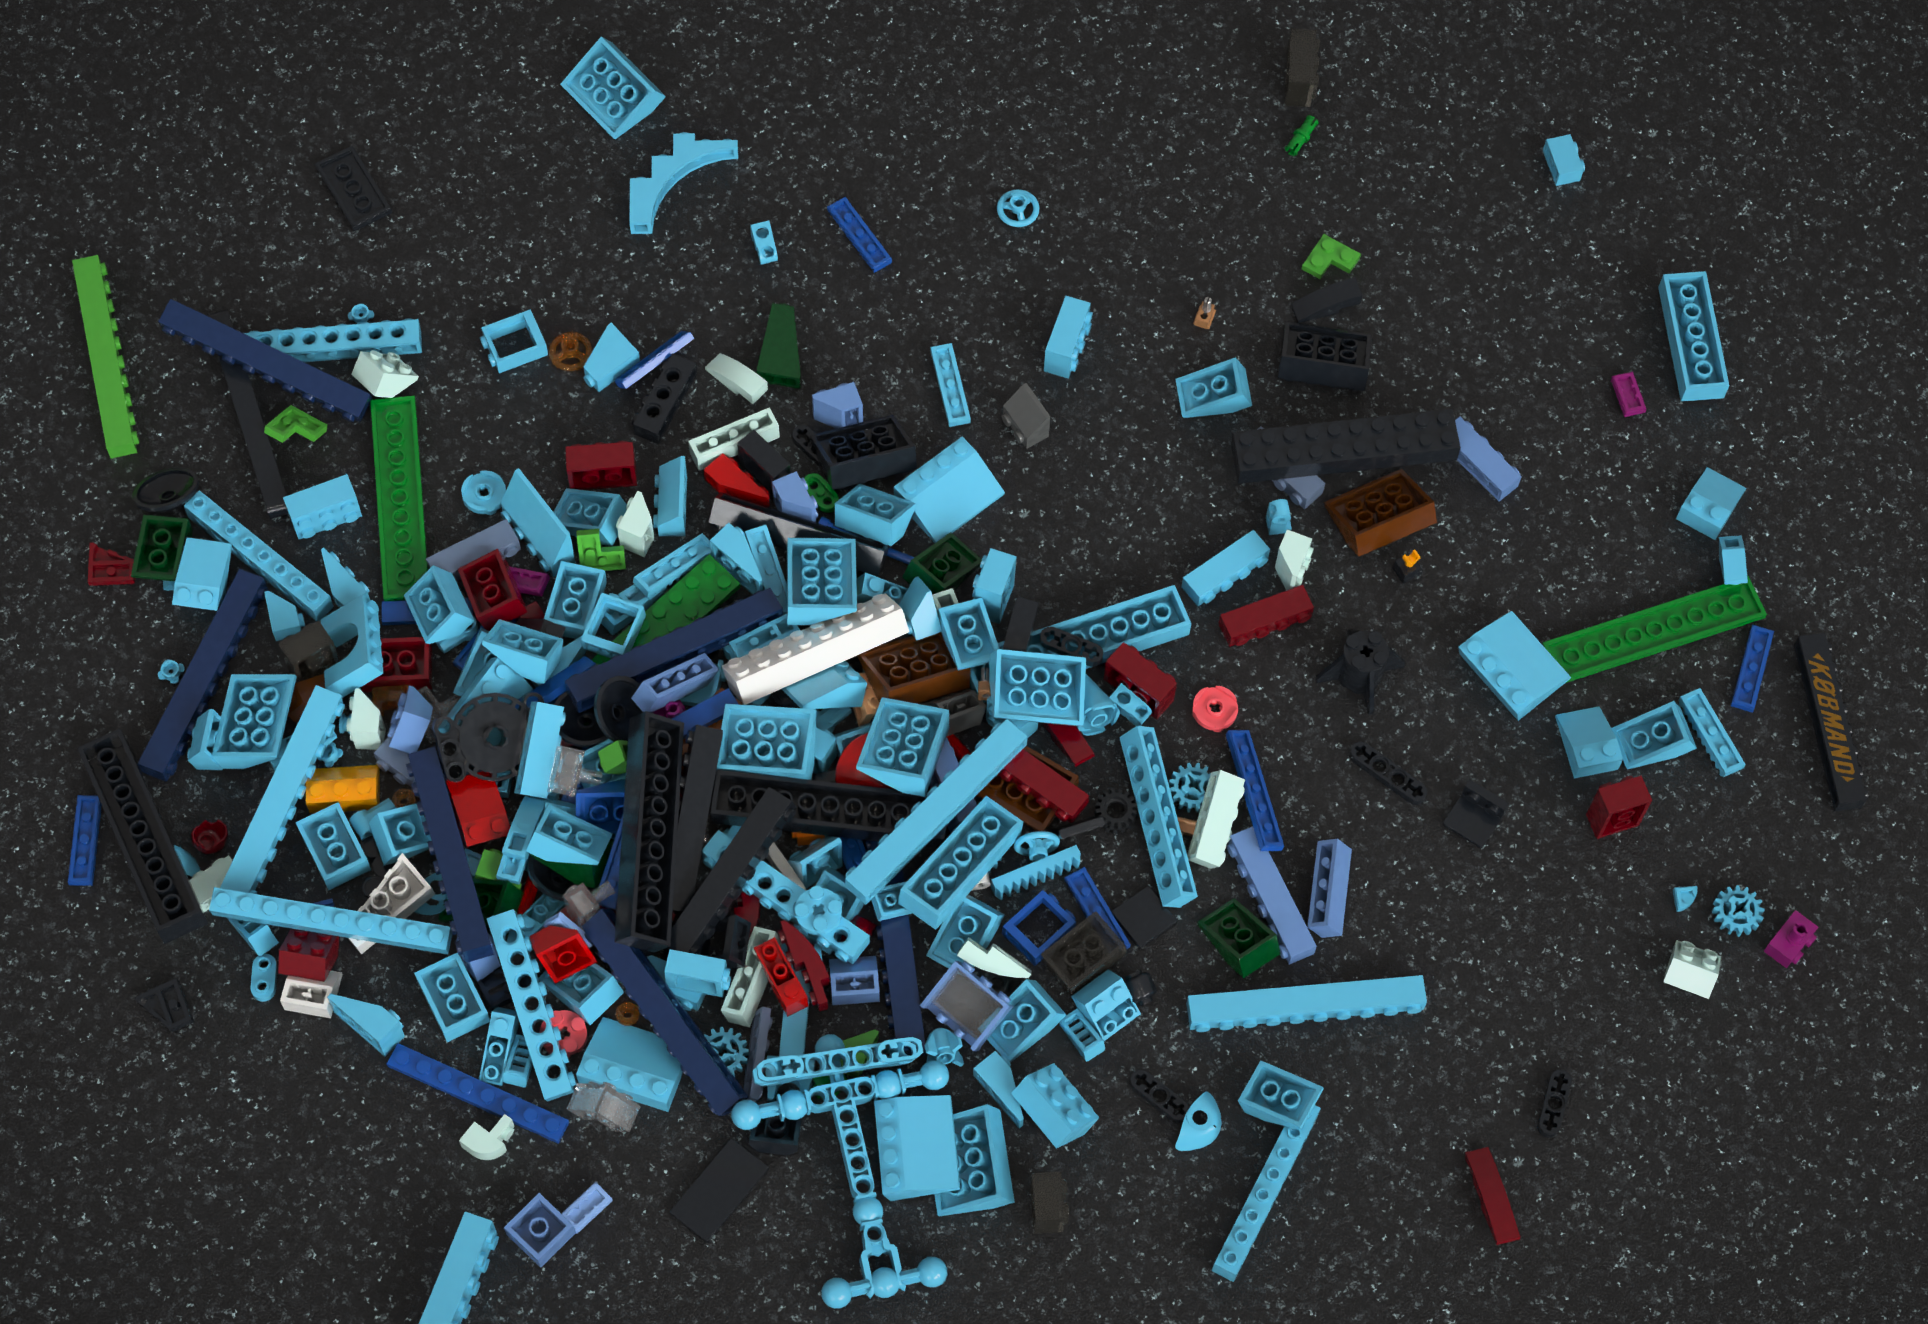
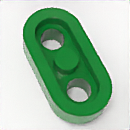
M816 473L808 474L804 478L808 485L807 492L809 496L813 495L816 499L818 509L825 513L835 511V503L839 500L838 494L821 475ZM813 485L817 486L816 489H811L810 487ZM825 501H830L831 504L826 505V504H824V502H825Z

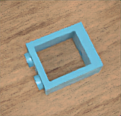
M531 309L481 327L483 336L480 337V341L484 349L488 348L490 364L492 367L496 366L499 373L548 356L547 345ZM527 328L534 346L500 358L492 340Z
M601 593L580 640L583 649L609 658L631 651L646 618L645 609L642 604L634 600H630V602L622 600L620 596L609 593V595ZM607 608L635 617L623 645L595 636Z
M669 950L664 970L668 987L723 998L724 990H729L731 976H729L730 969L727 968L726 960Z

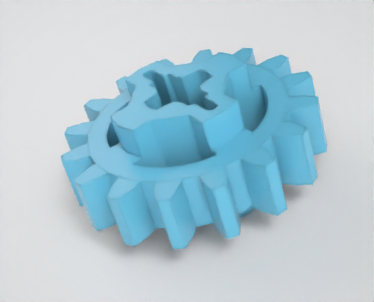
M1187 763L1186 769L1179 766L1178 773L1173 771V779L1169 780V786L1171 787V795H1174L1172 798L1173 803L1180 802L1179 809L1186 806L1187 812H1190L1191 808H1195L1197 813L1200 811L1205 795L1204 789L1208 785L1211 773H1207V766L1202 770L1200 769V763H1197L1195 767ZM1182 780L1183 786L1179 790L1178 783Z
M1736 885L1734 891L1727 887L1725 893L1720 891L1717 896L1718 898L1713 902V905L1716 907L1713 908L1712 913L1717 914L1714 922L1722 923L1720 926L1721 930L1725 927L1728 928L1729 935L1733 931H1736L1737 937H1740L1743 931L1746 935H1749L1752 930H1757L1759 927L1758 923H1761L1763 920L1761 915L1765 909L1759 907L1762 900H1755L1757 893L1754 892L1750 895L1748 887L1743 891L1740 890L1739 885ZM1741 907H1743V909H1742L1741 911H1739V912H1737L1735 915H1733V913H1734L1736 910H1738V909H1740Z
M720 1027L719 1033L711 1029L712 1035L709 1037L704 1034V1036L718 1055L723 1050L727 1051V1053L719 1057L725 1065H729L727 1068L735 1077L734 1071L742 1072L741 1064L748 1063L747 1058L744 1057L749 1055V1049L745 1048L747 1041H740L742 1038L740 1032L733 1035V1028H730L728 1032H724V1028ZM732 1042L738 1047L739 1053L737 1050L732 1049Z

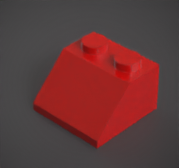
M550 925L529 936L537 958L555 984L597 962V959L578 930Z

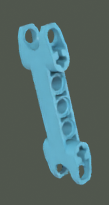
M786 943L782 944L781 947L784 955L788 951ZM815 943L814 948L822 960V947ZM793 965L790 966L808 997V1007L788 1017L783 1010L779 1056L767 1055V1059L789 1055L798 1056L805 1053L810 999L808 992H810L811 987L809 983H804L801 970L795 972ZM811 1059L808 1062V1066L812 1071H815V1060ZM766 1068V1077H771V1071ZM812 1078L790 1082L795 1084L801 1092L804 1089L810 1091L813 1086ZM783 1084L767 1086L768 1102H775L778 1088Z
M908 1037L824 1052L766 1059L752 1070L753 1081L760 1086H770L821 1076L905 1065L911 1063L923 1053L922 1042L917 1038ZM904 1046L911 1049V1056L904 1052ZM862 1052L866 1055L867 1061L865 1064H860L856 1061V1053ZM833 1056L842 1058V1067L838 1068L833 1065ZM809 1060H816L819 1063V1071H812L809 1068ZM762 1068H768L771 1071V1077L764 1076Z

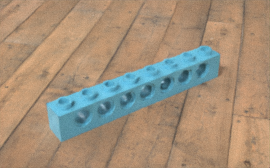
M411 318L402 321L384 320L377 323L361 322L359 324H338L337 326L327 327L319 325L314 328L296 327L289 330L273 329L264 332L250 331L249 333H244L302 362L358 358L360 351L370 352L371 350L384 354L393 352L397 355L422 353L419 319Z
M200 490L184 505L189 519L216 541L232 543L231 553L263 577L316 622H319L334 607L329 594Z
M1136 726L1119 738L1162 906L1180 908L1197 898L1198 895L1155 730L1153 727Z
M718 830L702 849L703 863L710 869H713L733 839ZM760 861L755 868L754 876L751 880L746 881L742 891L749 896L755 895L760 899L759 902L765 908H773L778 912V916L788 923L790 921L793 922L802 934L808 936L809 933L801 929L795 916L796 901L805 890L764 861ZM763 882H768L771 884V886L767 889H762L759 887V885ZM782 895L790 897L787 902H780L778 900ZM823 907L813 908L815 916L817 914H824ZM843 916L839 925L832 932L827 934L817 933V935L810 934L822 948H830L835 952V956L845 963L848 961L852 965L870 943V935ZM838 935L847 937L844 942H837L834 938Z
M512 909L486 918L544 1100L548 1102L574 1093L573 1086L577 1085L573 1072H568L566 1063H569L568 1055L565 1049L561 1050L558 1042L562 1040L558 1026L554 1027L551 1020L555 1015L551 1004H546L544 995H547L545 984L543 981L539 982L537 977L540 968L536 958H531L529 951L533 950L529 936H524L522 928L526 927L522 914H517ZM510 931H515L517 933L516 940L511 943L506 942V934ZM518 953L523 954V963L514 965L512 962L513 957ZM530 976L531 984L526 988H522L520 986L521 978ZM532 998L538 999V1007L535 1010H528V1001ZM538 1021H545V1030L541 1033H536L534 1031L535 1024ZM547 1043L552 1044L553 1052L548 1056L542 1055L541 1049L543 1045ZM559 1066L561 1070L560 1075L554 1079L550 1078V1068Z
M1316 1105L1313 1107L1301 1130L1284 1126L1214 1263L1212 1271L1232 1282L1235 1281L1319 1115L1320 1107Z

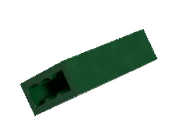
M772 303L756 373L765 379L768 384L800 389L801 375L794 307L785 303Z

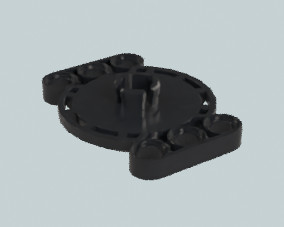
M528 692L519 701L507 694H482L464 704L456 714L454 721L447 716L435 718L432 723V731L445 778L452 782H459L465 778L468 772L482 780L501 781L518 775L519 768L516 770L515 766L520 763L530 711L526 701L530 696H535L538 702L544 703L542 696L536 692ZM492 697L491 701L478 703L480 699ZM498 697L507 698L511 702L510 704L499 702ZM472 704L473 707L463 716V712ZM441 720H447L449 723V730L445 733H440L437 729V724ZM493 728H497L502 736L499 744L495 746L486 740ZM448 742L453 743L455 746V752L450 756L443 752V746ZM453 765H458L461 769V774L457 778H452L449 775V768ZM478 770L489 772L491 777H484L477 774ZM507 770L511 772L506 776L497 777V773Z

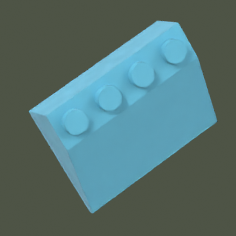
M603 37L598 39L560 84L615 140L651 114L666 97L611 41Z
M963 436L894 486V496L916 503V508L911 518L934 543L950 532H955L1005 494L977 451Z
M519 468L516 469L501 501V516L513 525V531L518 539H524L529 553L532 556L536 555L538 557L542 570L545 573L549 571L554 578L557 576L561 561L576 563L570 533Z
M788 538L787 625H813L856 612V540Z
M1513 611L1479 630L1458 647L1461 657L1518 721L1571 679L1569 674Z
M996 649L990 654L989 663L993 718L1083 726L1086 658Z
M498 657L491 658L447 717L454 721L456 714L464 704L482 694L501 693L520 699L526 693L532 691L533 688L523 677ZM492 697L480 699L478 703L491 701ZM498 697L499 702H505L508 704H510L511 700L507 698ZM471 704L468 708H466L462 715L464 716L467 713V711L473 707V705ZM443 720L437 728L440 733H445L449 730L447 720ZM493 728L488 738H486L487 742H490L493 746L499 744L502 738L501 732L497 728Z
M231 674L212 752V757L222 769H245L278 759L297 676L295 674Z
M882 697L856 769L902 793L925 797L949 731V710Z
M725 704L721 727L723 736L716 771L724 770L812 780L815 756L816 709Z
M603 1017L583 1055L576 1076L579 1084L669 1112L683 1071L680 1068L681 1064L678 1059L668 1052L667 1044L655 1033Z
M951 1096L894 1097L874 1101L882 1194L888 1200L896 1201L960 1190Z
M986 1104L953 1114L960 1190L934 1194L937 1215L946 1216L994 1209L1015 1203L1001 1111Z

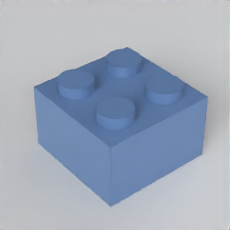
M540 1193L504 1227L506 1235L540 1268L576 1234L574 1226Z

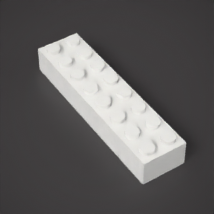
M886 593L878 594L872 600L858 603L856 612L813 624L804 630L794 631L788 637L773 640L763 648L753 649L745 656L729 660L728 663L722 665V669L729 689L746 705L909 632L902 608Z

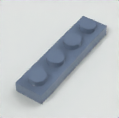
M763 1006L756 1010L752 1021L749 1055L747 1057L748 1063L746 1064L743 1090L749 1096L746 1100L754 1102L762 1096L763 1086L754 1083L752 1070L765 1058V1053L769 1048L768 1031L773 1021L772 1017H770L771 1008ZM762 1068L763 1075L765 1073L766 1068Z

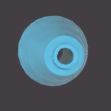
M1085 673L1083 726L1076 727L1083 735L1089 736L1104 732L1106 730L1105 726L1109 723L1111 725L1115 724L1119 718L1120 711L1118 706Z

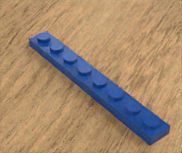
M397 1043L387 1062L389 1068L502 1118L506 1114L513 1120L515 1125L559 1144L569 1125V1120L399 1043Z

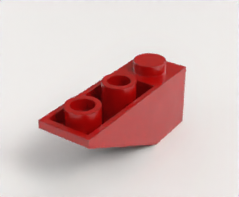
M722 453L704 469V480L718 493L728 494L765 507L770 506V494L763 486L759 487L754 482L753 477L747 471L743 472L732 457L728 458Z
M774 937L754 947L771 987L787 1017L808 1007V997L776 938Z

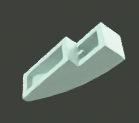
M719 353L705 367L706 371L736 395L741 394L752 404L768 390L765 379L747 366L724 354Z
M968 937L957 952V956L969 964L994 974L1014 978H1029L1032 970L994 943L989 950H986Z

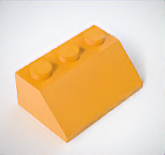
M377 765L316 768L312 778H308L306 781V805L309 813H316L339 802L343 811L369 810L380 803V768Z

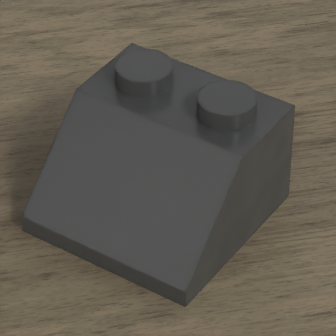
M1025 383L1003 405L1002 420L1007 427L1010 426L1017 442L1019 444L1022 443L1028 449L1049 437L1050 415L1028 384Z

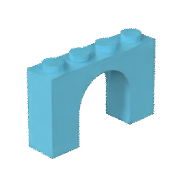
M363 594L321 619L322 637L335 647L358 635L357 643L351 653L324 671L325 688L342 695V698L355 691V688L358 689L383 674L382 642L380 639L378 616L379 607L375 601L370 600Z

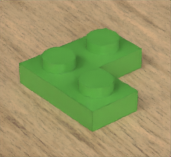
M1323 234L1302 265V270L1321 279L1330 264L1350 274L1359 261L1361 253Z
M290 405L265 426L264 433L282 443L295 432L315 442L327 432V424Z
M599 529L576 531L580 565L605 571L626 569L624 545L601 547Z

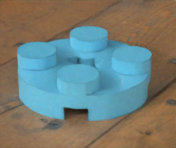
M486 470L480 471L479 474L474 476L473 474L468 476L461 488L464 505L477 514H495L501 508V501L506 492V486L502 478L498 474ZM485 489H488L489 494L487 496H481L479 491H484Z
M813 886L811 889L803 892L796 901L795 916L797 923L801 929L809 934L817 935V933L827 934L832 932L839 925L842 918L840 899L829 889ZM823 907L824 914H817L815 916L813 908Z

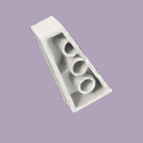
M402 853L393 868L389 869L382 882L372 891L369 899L358 911L406 919L432 898L435 893L432 887ZM348 938L361 954L376 943Z

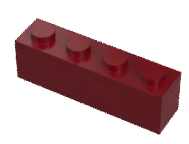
M1300 585L1221 614L1219 626L1229 647L1234 645L1241 646L1255 637L1263 638L1274 630L1282 631L1296 622L1304 623L1312 617L1314 606L1304 586Z
M1024 749L998 773L1003 780L1015 783L1018 790L1023 794H1030L1035 797L1036 802L1040 806L1052 809L1055 812L1054 814L1064 822L1067 820L1073 824L1089 803V795Z

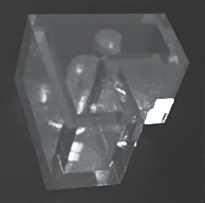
M589 1081L588 1084L577 1083L567 1106V1110L581 1119L599 1121L615 1132H630L640 1109V1106L633 1102V1097L625 1093H619L614 1085L607 1082L597 1084Z

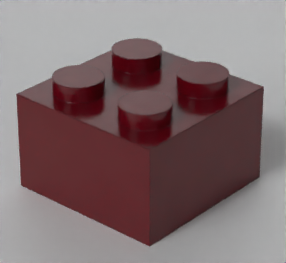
M291 928L279 949L278 974L325 982L338 957L339 936Z

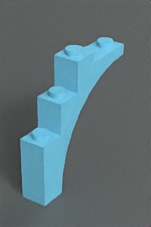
M682 132L673 134V156L665 154L652 156V178H630L631 234H653L654 218L667 192L691 171L721 160L738 159V140L703 139L695 141V133Z

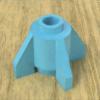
M937 1028L933 1030L924 1045L926 1053H928L926 1062L934 1060L940 1061L943 1064L952 1062L960 1067L963 1066V1057L958 1051L963 1046L961 1038L948 1029Z

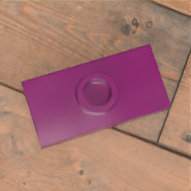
M1633 372L1612 376L1611 382L1624 417L1645 413L1646 406Z
M510 567L520 593L542 597L550 579L547 573Z

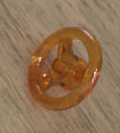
M566 332L558 335L552 341L549 347V357L552 363L559 369L575 371L584 367L593 349L590 341L584 335L577 332ZM577 340H580L585 345L586 354L579 351ZM561 342L562 351L556 355V347ZM567 357H575L581 360L576 364H564L561 362Z

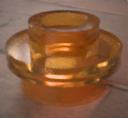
M399 789L394 793L392 802L396 808L415 804L416 797L409 789ZM403 798H407V799H408V802H407V803H404V804L401 803L400 801H401Z
M622 1003L616 1009V1019L622 1025H633L639 1019V1009L633 1003ZM626 1012H630L632 1014V1016L629 1018H626L623 1015Z

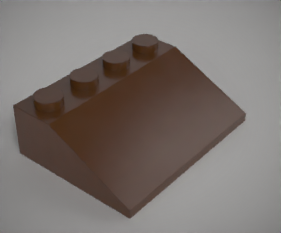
M1403 469L1324 502L1325 508L1347 545L1358 557L1437 523L1434 501Z
M941 632L920 640L910 636L874 647L857 655L879 702L884 697L918 704L970 688V668L958 671Z
M1027 746L1023 748L1078 787V775ZM998 774L976 795L982 799L988 796L1036 831H1045L1056 818L1055 812L1049 807L1043 808L1036 802L1035 797L1030 794H1023L1018 790L1015 783L1003 780Z

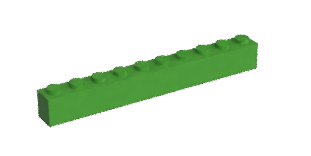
M98 255L72 260L106 449L111 459L137 453L136 444H140L137 431H133L132 425H136L134 413L129 411V406H132L130 393H126L125 387H129L126 374L122 373V368H125L123 356L119 355L118 350L122 349L120 338L115 336V331H118L116 318H112L111 315L112 312H115L112 299H108V294H111L109 281H105L104 277L108 275L105 262L101 263Z

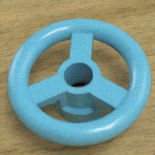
M1016 189L1008 191L1000 197L997 203L998 216L1004 223L1013 227L1027 226L1034 222L1039 214L1040 208L1036 197L1025 190ZM1031 202L1033 212L1030 217L1025 219L1024 210ZM1003 209L1012 210L1014 214H1017L1018 221L1008 218Z
M1048 831L1030 832L1020 836L1015 841L1014 849L1021 855L1029 856L1031 861H1038L1048 857V853L1057 849L1060 839L1056 834ZM1026 842L1029 844V848L1024 849L1021 845Z

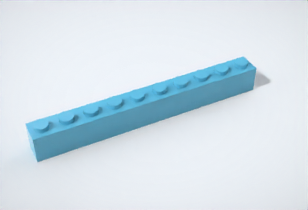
M315 686L220 888L257 894L255 889L259 882L262 883L267 874L265 868L268 862H272L275 858L278 840L282 841L286 834L287 828H285L288 819L292 820L296 813L297 807H295V804L305 794L306 786L304 785L307 779H311L314 775L317 757L321 758L325 751L326 745H324V742L334 732L335 724L333 723L336 717H340L343 713L345 704H343L342 695L320 686Z
M1008 719L1002 724L1000 722L997 723L991 730V735L987 739L982 738L976 744V750L971 755L966 754L960 760L959 766L954 771L950 770L944 776L943 782L938 787L934 786L927 793V798L922 803L919 801L913 806L910 811L911 814L906 819L903 817L894 826L895 830L890 835L885 834L879 840V846L875 850H869L862 857V862L857 867L853 866L848 870L845 875V887L866 905L1027 745L1028 736Z
M216 887L213 889L209 911L214 916L447 955L452 938V930L449 926Z
M1423 975L1189 995L1186 1004L1190 1030L1206 1032L1210 1028L1230 1030L1234 1026H1243L1244 1028H1253L1257 1024L1276 1026L1281 1024V1022L1289 1021L1291 1024H1299L1304 1022V1020L1312 1019L1315 1022H1323L1328 1018L1335 1017L1338 1020H1346L1351 1018V1016L1360 1015L1362 1018H1369L1380 1013H1384L1385 1016H1392L1403 1011L1415 1014L1424 1010L1427 999Z

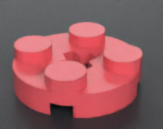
M1223 686L1203 688L1194 698L1192 715L1197 723L1205 729L1221 732L1223 729L1230 727L1237 718V699L1229 689ZM1220 705V712H1212L1209 706Z
M553 1011L555 1017L551 1018L553 1026H558L559 1031L567 1029V1032L570 1034L569 1037L565 1036L563 1040L558 1041L561 1050L565 1049L569 1058L571 1057L570 1055L579 1053L587 1043L588 1032L585 1021L572 1011ZM545 1021L542 1022L539 1033L545 1030ZM547 1043L543 1045L548 1054L553 1052L552 1044Z

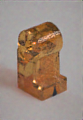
M408 685L372 688L373 704L379 709L381 716H384V710L398 709L399 706L397 705L401 693L406 694Z

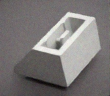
M330 971L325 982L288 975L280 1000L284 1010L331 1018L333 1009L327 997L329 994H338L343 975L342 972Z

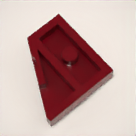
M89 543V586L135 584V578L131 577L134 559L120 556L117 552L110 549L107 551L98 547L95 543Z

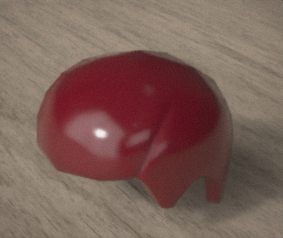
M219 819L214 823L204 820L191 833L193 847L204 854H214L221 851L228 839L227 826Z

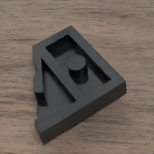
M503 969L494 970V973H490L478 982L476 981L492 1011L497 1007H503L513 1002ZM524 976L520 980L522 988H526L531 984L529 976Z

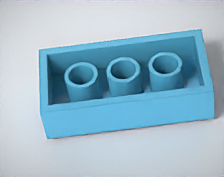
M906 882L884 886L871 899L878 921L912 914L898 903L900 889Z

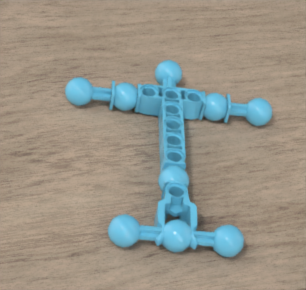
M826 1034L817 1040L815 1053L843 1049L845 1045L838 1036ZM833 1056V1065L835 1067L840 1068V1060L842 1058L839 1056ZM931 1060L926 1062L918 1072L902 1075L901 1069H897L896 1072L884 1070L876 1076L871 1075V1078L859 1077L844 1080L843 1073L829 1075L830 1084L813 1087L810 1091H807V1089H804L803 1092L789 1090L782 1096L777 1094L775 1102L758 1105L752 1100H742L733 1106L731 1119L742 1130L753 1129L760 1123L761 1119L779 1115L782 1122L785 1118L798 1120L806 1113L810 1115L811 1112L822 1113L832 1111L850 1191L854 1198L853 1216L856 1222L860 1224V1231L863 1230V1251L859 1263L864 1280L851 1283L842 1278L827 1280L821 1290V1296L825 1304L837 1309L845 1307L851 1301V1298L866 1294L871 1299L875 1294L881 1298H889L895 1295L898 1289L905 1291L906 1285L921 1282L927 1287H938L944 1283L948 1275L947 1267L937 1257H927L919 1263L917 1268L901 1271L898 1249L894 1244L889 1243L886 1231L882 1225L883 1207L881 1202L876 1199V1192H873L874 1180L856 1105L868 1103L872 1099L877 1101L878 1097L888 1099L898 1097L899 1094L904 1096L906 1088L921 1085L929 1090H939L949 1080V1071L945 1064L940 1061ZM867 1086L870 1089V1093L863 1095L859 1092L858 1087ZM838 1090L844 1091L847 1098L840 1100L834 1093ZM815 1095L821 1096L824 1102L818 1105L814 1104L811 1097ZM847 1113L852 1117V1121L845 1123L840 1119V1115ZM847 1137H855L858 1144L850 1146L846 1143L845 1139ZM851 1161H861L863 1168L854 1169L851 1166ZM864 1183L868 1186L869 1191L861 1193L857 1190L856 1185ZM875 1230L879 1233L880 1238L872 1240L868 1237L867 1232ZM882 1253L888 1254L893 1269L881 1267L871 1274L868 1258L870 1256L879 1257Z

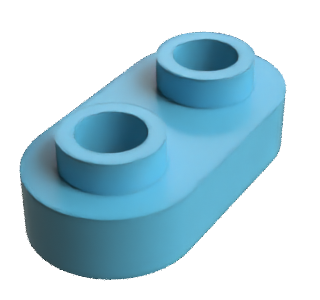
M270 954L257 956L252 965L251 992L256 1000L262 1002L272 999L276 992L278 965L275 958ZM263 962H268L267 967H260ZM260 985H267L264 990H259Z

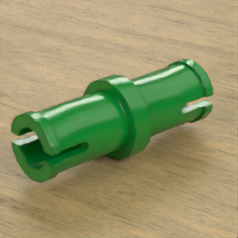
M1308 115L1300 128L1294 131L1293 138L1285 147L1286 152L1291 149L1288 154L1296 156L1302 145L1309 141L1310 134L1319 124L1317 119L1312 122L1315 117Z

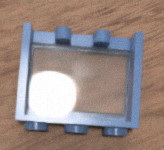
M955 961L920 1006L929 1009L936 1015L935 1018L939 1022L949 1026L955 1035L971 1045L970 1049L979 1051L1014 1006L1009 1003L1011 999L1002 991L997 993L991 988L993 985L991 981L984 976L979 978L973 973L975 968L966 961Z

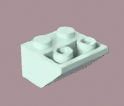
M374 350L370 352L360 351L351 374L374 396L393 398L417 381L419 377L412 371L411 366L405 364L400 359L399 355L393 352L384 354Z
M637 491L634 498L631 497L626 506L627 511L624 516L621 515L619 517L616 528L618 529L620 546L624 545V549L645 557L654 541L652 519L642 492Z
M1286 530L1275 564V569L1286 591L1302 584L1303 575L1310 565L1314 548L1310 547L1312 538L1290 530Z
M355 688L354 697H350L349 709L352 710L351 718L347 719V732H350V741L354 742L356 749L377 750L385 741L386 733L381 713L360 689Z
M1676 940L1665 972L1664 983L1709 999L1719 975L1721 956L1712 950L1697 948L1691 942Z

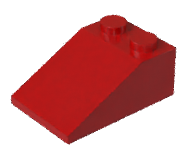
M477 772V774L484 777H491L489 772ZM471 774L466 775L459 782L445 781L464 848L507 837L510 824L495 781L482 780Z

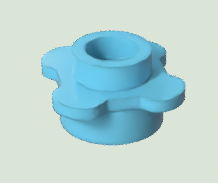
M362 303L355 305L351 312L348 313V319L355 321L357 324L374 318V312Z
M167 659L161 665L158 677L160 680L166 679L171 684H176L179 682V676L184 672L185 667L181 663L178 664L173 660Z
M331 742L326 746L322 757L317 758L319 761L325 762L327 768H330L342 757L343 750L337 749L336 744Z

